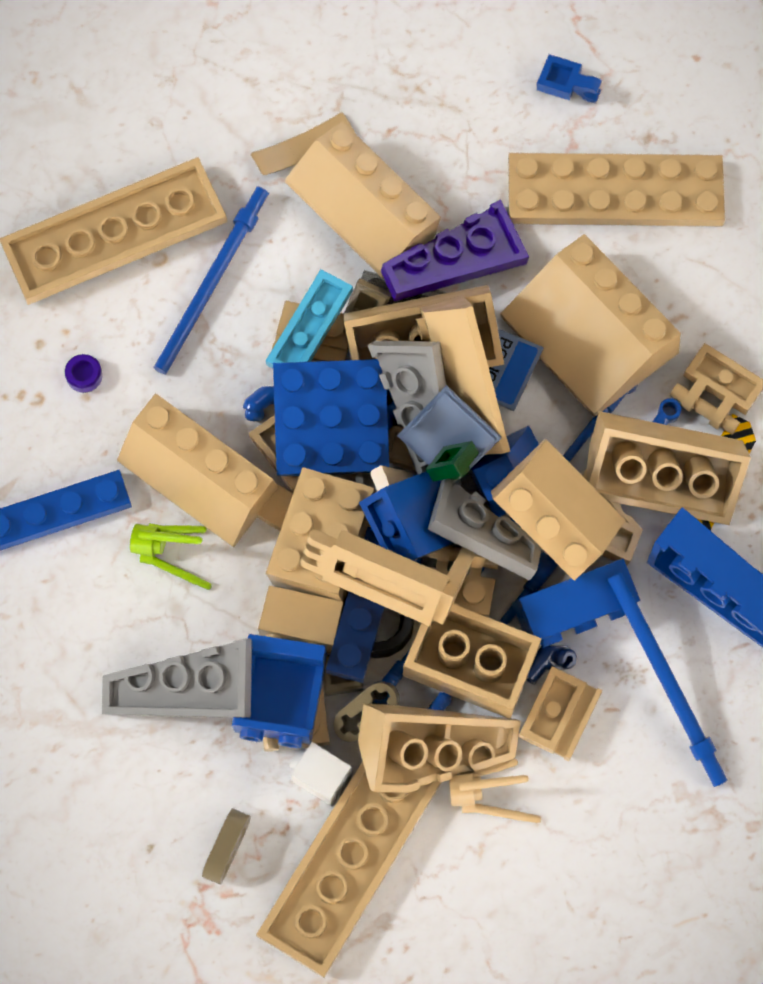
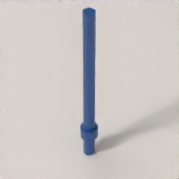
M257 186L245 208H240L233 220L235 225L153 367L159 373L167 374L245 235L254 229L259 220L257 214L269 195V192L264 188Z
M620 572L608 578L627 619L692 744L689 748L695 760L701 761L714 787L725 783L728 780L714 754L717 750L710 736L705 737L622 573Z

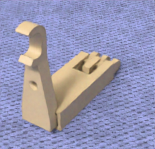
M313 530L308 535L300 564L302 567L322 575V580L430 626L432 620L444 624L470 567L482 569L486 558L462 547L448 575H445L344 530H341L337 539L320 531Z

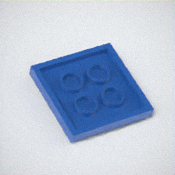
M378 359L273 363L277 476H300L302 467L328 475L371 473V470L381 465L389 467L387 389H384L379 377L383 372Z

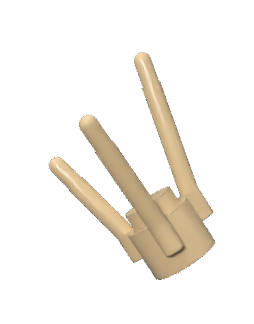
M516 759L479 771L469 770L453 775L450 780L451 805L462 806V813L476 812L534 823L541 821V817L538 815L475 803V801L483 800L482 788L528 782L529 778L527 775L481 780L480 776L517 766L518 761Z

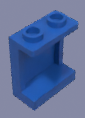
M426 471L386 486L359 502L380 547L415 561L449 545L456 544L428 530L441 480L433 482Z
M249 634L248 639H252L251 717H233L232 727L235 733H240L241 739L252 742H262L263 737L279 739V745L289 748H301L302 743L311 744L327 660L326 646Z

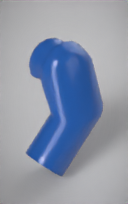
M274 386L260 387L245 399L243 408L245 409V418L248 421H261L264 418V409L270 404H274Z

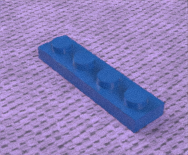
M120 469L0 508V551L132 508Z

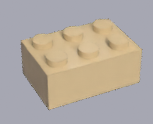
M302 467L266 570V575L271 583L288 590L343 601L345 603L349 591L322 580V575L302 567L300 560L304 554L308 535L313 530L320 531L336 539L341 530H344L364 539L367 527L371 526L359 502L376 492L375 488Z
M453 604L444 624L433 620L430 626L421 623L404 663L403 676L511 719L542 638Z

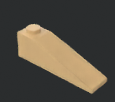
M363 703L358 744L370 790L373 792L411 793L420 790V786L435 781L442 783L451 780L453 775L469 770L479 771L513 760L516 756L521 721L518 719L425 708Z

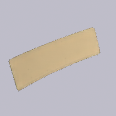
M341 112L322 124L291 139L252 152L251 156L262 175H267L296 165L316 139L343 121L354 133L355 131L344 113Z

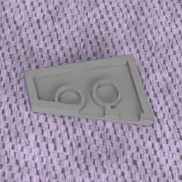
M450 478L441 480L428 530L530 580L537 572L542 548L507 516L498 517L483 505L486 499L476 491L470 495L456 483L457 480H450Z

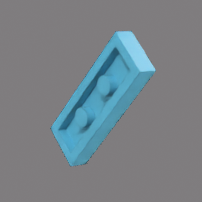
M321 269L267 357L266 365L273 369V363L311 362L352 294L353 286Z

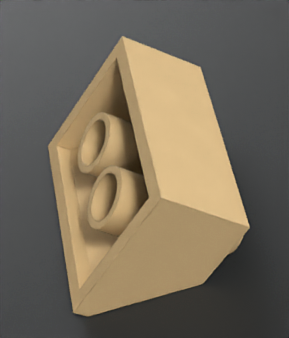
M546 438L491 491L493 500L574 581L603 554L626 521Z

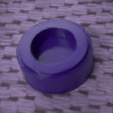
M76 355L65 366L64 373L67 383L77 392H91L102 381L103 372L98 360L91 355Z

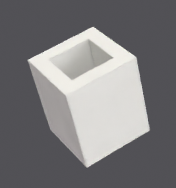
M311 742L307 750L300 748L289 765V768L293 769L291 773L292 782L332 806L352 775V767L313 742Z

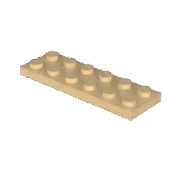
M509 153L508 215L513 224L723 226L725 222L723 155Z
M199 157L4 236L0 238V243L25 300L30 305L227 223V216Z
M362 761L256 936L325 978L441 785V782L435 781L420 786V790L411 793L373 792L370 790Z

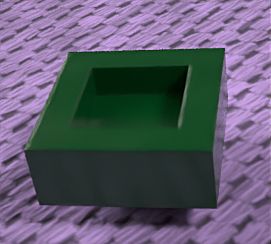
M472 441L444 446L426 468V471L433 482L449 478L450 480L460 479L469 472V466L477 457L479 451Z

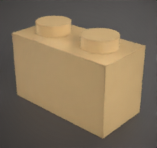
M269 585L258 626L259 635L326 646L327 653H331L344 602Z

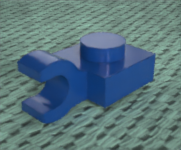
M549 54L537 81V91L569 101L573 92H575L582 99L591 103H597L601 93L599 88L602 80L597 77L581 74L582 64Z

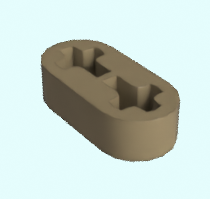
M385 681L377 682L366 688L335 716L333 725L337 736L347 742L357 741L359 733L355 730L347 732L343 726L347 723L344 716L347 714L352 718L363 710V703L371 704L375 701L376 696L373 693L375 690L379 693L385 691L389 693L388 705H399L400 696L397 688ZM360 721V722L358 723V725H357V727H358L359 730H360L361 721Z
M234 808L230 810L205 863L202 877L219 885L223 882L247 831L251 819L250 815Z

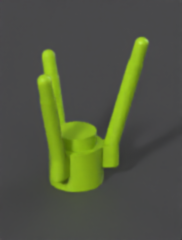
M151 523L149 525H134L130 538V552L140 554V563L154 565L206 590H210L212 587L211 583L155 557L156 554L163 553L166 542L201 544L203 542L201 537L182 534L205 533L207 531L205 526L157 525Z

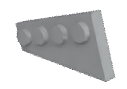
M374 341L368 345L372 358L377 357L383 373L379 377L383 387L390 390L396 405V409L393 410L396 421L404 428L446 386L440 342ZM407 446L417 475L426 472V468L429 465ZM461 479L457 482L459 486L462 484Z
M246 638L234 641V643L203 649L199 652L168 658L153 664H145L103 675L102 714L251 717L252 639Z

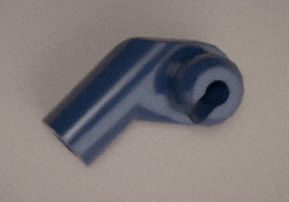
M564 645L540 647L526 681L535 685L545 671L550 670L552 666L559 670L573 668L577 662L575 651Z

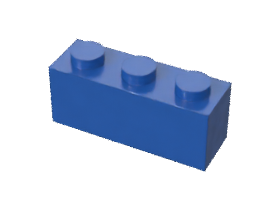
M624 558L581 574L575 581L571 578L512 602L511 604L522 631L542 638L540 645L544 648L562 641L561 633L574 628L576 634H580L597 627L598 625L595 620L597 618L609 615L610 620L613 621L625 616L608 581V578L621 572L636 602L641 601Z

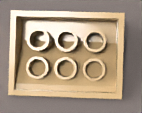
M585 234L557 253L500 313L501 318L520 338L544 347L539 359L593 417H596L599 411L605 410L679 354L681 333Z

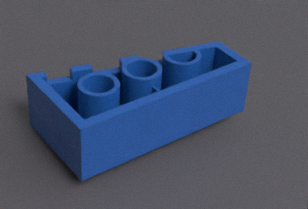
M681 507L655 541L646 563L763 648V574Z

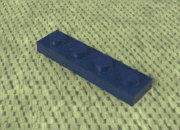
M367 527L364 540L380 546L372 528ZM350 591L348 592L326 667L327 674L364 683L385 610L384 606Z

